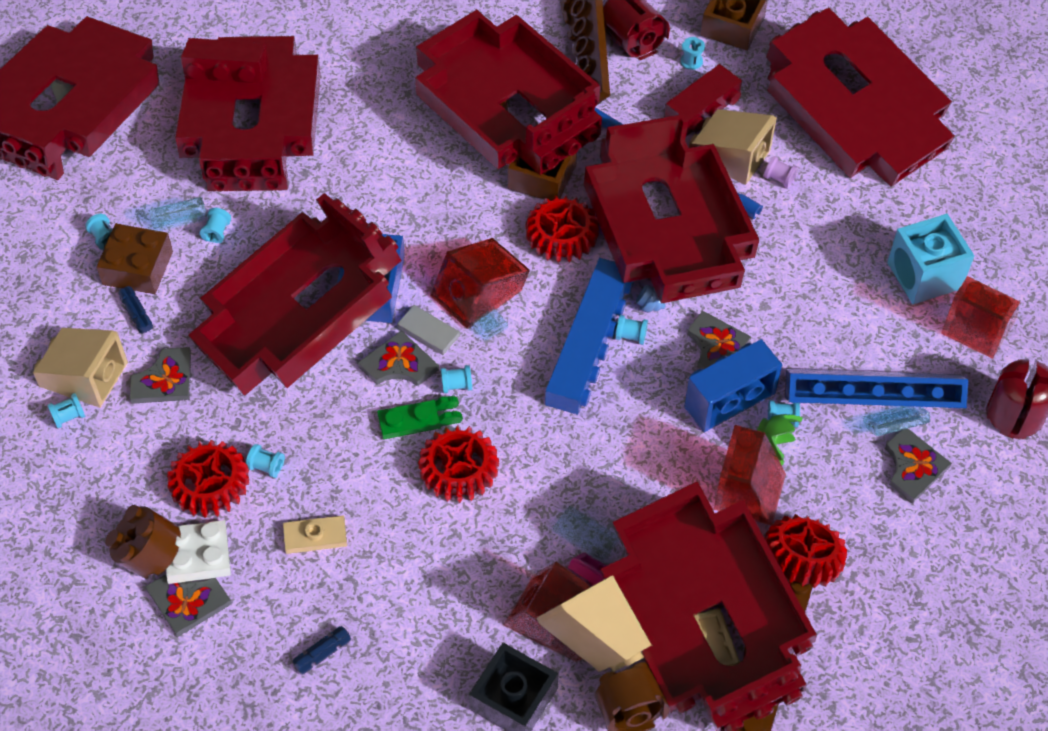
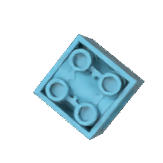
M947 213L897 229L887 263L912 305L963 289L975 255Z

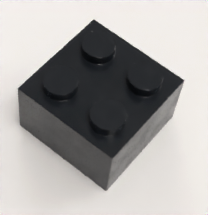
M502 642L469 693V709L506 731H532L558 689L559 673Z

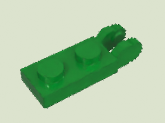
M453 395L440 397L436 401L430 400L377 411L383 440L441 429L442 426L461 423L463 417L459 411L444 412L440 416H438L437 412L457 408L459 406L458 398Z

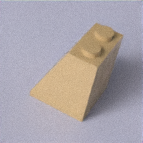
M717 109L711 118H706L701 132L692 137L689 148L714 144L730 178L746 185L771 151L777 117L767 114Z
M61 328L57 336L51 339L48 350L43 358L39 359L35 364L33 374L39 387L70 398L71 394L75 393L79 401L101 408L128 361L116 331Z
M613 575L536 618L541 626L599 672L607 668H611L615 672L624 666H629L643 658L644 656L641 651L651 646Z

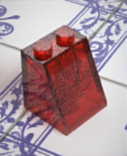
M490 238L447 251L430 296L468 329L522 291L530 269L494 238Z
M967 276L954 296L941 334L993 359L1017 320L1020 301Z
M738 425L734 426L720 474L713 510L721 511L744 500L756 522L772 526L786 473L765 432Z
M555 561L531 577L503 626L578 662L583 658L541 626L536 618L591 586Z

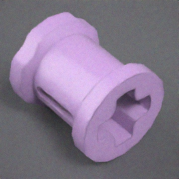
M773 156L766 167L764 178L769 179L771 177L784 183V187L789 188L797 175L799 167L796 165L793 167L779 161L778 157Z

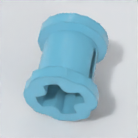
M697 37L686 38L682 43L684 55H682L680 61L686 69L695 70L703 64L701 55L705 50V43Z
M211 208L207 213L208 221L201 228L200 235L205 241L220 244L224 239L223 232L225 227L230 224L232 218L227 211L221 208Z
M101 213L90 217L86 222L85 228L88 233L93 234L99 249L104 250L113 229L109 225V218Z
M620 315L615 340L625 338L636 340L639 344L644 345L648 320L636 321L626 319L625 315Z
M470 365L454 370H446L445 367L441 368L443 394L448 393L449 390L462 388L472 391Z
M75 393L71 394V398L55 405L52 403L47 404L57 428H61L63 423L80 417L82 419L86 417Z
M769 400L768 420H770L772 415L790 414L800 417V403L779 404ZM790 422L795 428H798L799 422Z
M254 444L248 453L246 464L249 470L258 469L269 473V476L277 478L284 464L285 455L280 452L273 453L264 450L261 445Z

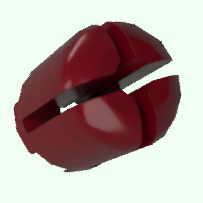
M607 0L603 5L605 31L631 57H639L640 61L658 53L655 49L661 45L664 38H669V22L646 0Z
M1018 359L1002 369L986 406L987 419L1000 431V434L1012 439H1026V437L1034 435L1042 429L1048 416V367L1041 362H1034L1026 382L1024 380L1029 371V359Z

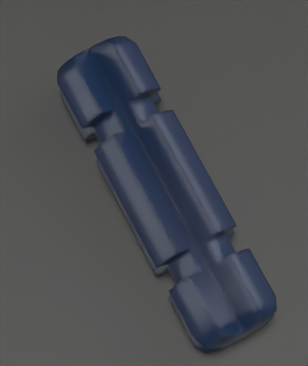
M126 286L118 291L119 298L125 305L132 321L136 324L139 333L143 334L152 330V321L135 295L136 293L133 288Z
M339 626L331 632L332 636L328 637L326 635L306 649L307 653L305 655L301 653L292 660L295 669L303 675L313 668L312 664L318 665L338 651L336 647L340 646L342 648L349 643L351 637L344 627Z

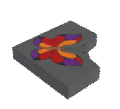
M703 310L687 332V335L694 339L700 348V358L697 363V368L705 369L713 365L722 356H730L736 353L743 345L751 341L750 335Z
M402 330L358 362L359 368L377 385L386 380L402 379L419 386L439 371V365Z
M190 347L161 349L159 358L152 367L141 373L132 374L130 386L131 404L190 400Z
M906 426L885 447L893 457L896 466L895 474L890 480L889 485L912 504L952 464Z
M166 574L145 586L177 637L232 605L231 599L216 578L206 581L168 584Z

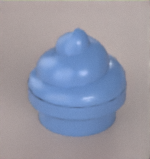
M648 284L643 287L636 299V304L641 306L640 310L647 313L653 310L659 311L666 307L665 303H660L654 286L651 287Z

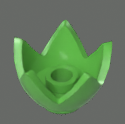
M777 414L772 415L770 420L762 419L754 439L760 442L759 448L769 460L778 465H784V455L776 444L796 441L792 434L795 431V427L790 422H801L803 417Z

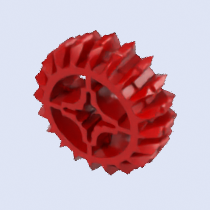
M567 194L563 199H558L555 195L552 201L545 198L543 204L536 203L534 210H530L526 221V238L531 249H536L538 256L545 253L547 261L552 256H556L558 263L561 261V257H566V260L570 263L573 255L580 260L582 253L589 255L591 247H595L597 237L599 236V222L593 208H588L587 202L579 204L577 197L569 200Z
M458 424L455 427V431H450L445 427L444 434L442 435L435 431L433 440L426 439L425 448H421L418 461L420 477L422 481H425L428 490L434 489L436 497L445 492L447 502L452 498V495L457 496L459 503H461L463 495H467L472 501L474 499V491L483 496L485 487L491 488L493 479H496L498 476L499 458L497 456V449L495 446H492L490 437L483 438L481 430L473 434L470 425L465 431H462ZM474 452L483 461L481 467L475 465V461L472 460ZM437 459H440L445 466L443 474L435 467Z
M212 439L208 445H203L199 441L198 447L194 449L187 445V453L178 452V461H171V471L167 472L169 481L167 486L173 501L176 504L179 503L180 509L183 512L189 509L190 514L193 516L201 510V514L205 519L210 510H213L217 517L220 514L219 508L224 507L226 511L230 512V502L239 505V495H246V486L250 482L248 476L249 469L245 463L244 456L241 453H237L234 446L227 448V444L224 441L217 446ZM222 464L232 470L231 477L225 476V473L221 471L220 467ZM186 479L192 480V483L195 484L196 489L194 492L185 486Z
M797 514L792 518L784 515L782 520H775L774 524L767 530L765 540L785 577L789 579L790 584L795 581L800 583L802 588L805 584H809L814 589L818 584L826 587L829 582H835L836 578L843 572L848 549L845 548V540L839 538V532L830 530V524L823 525L819 519L816 521L811 520L808 515L805 518H800Z

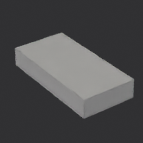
M415 305L397 323L399 330H402L441 355H444L460 337V331Z

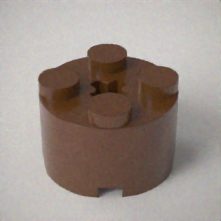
M131 505L126 510L124 517L117 527L108 533L105 544L109 547L110 557L114 562L147 579L150 578L148 576L150 574H161L172 563L179 549L175 543L177 536L181 538V531L175 523L145 506Z
M637 663L630 669L619 673L608 672L599 678L600 686L595 692V699L608 731H648L656 727L653 721L661 716L662 720H664L670 712L669 705L647 663Z

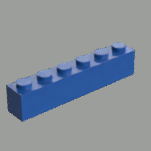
M600 257L598 259L546 388V406L578 415L581 406L587 407L591 390H588L590 383L596 384L600 373V367H597L599 360L605 361L609 349V344H606L608 337L613 339L618 324L615 322V318L617 315L623 314L626 300H623L624 295H630L634 281L623 283L614 261Z
M786 369L785 398L788 402L967 408L968 379L961 374Z

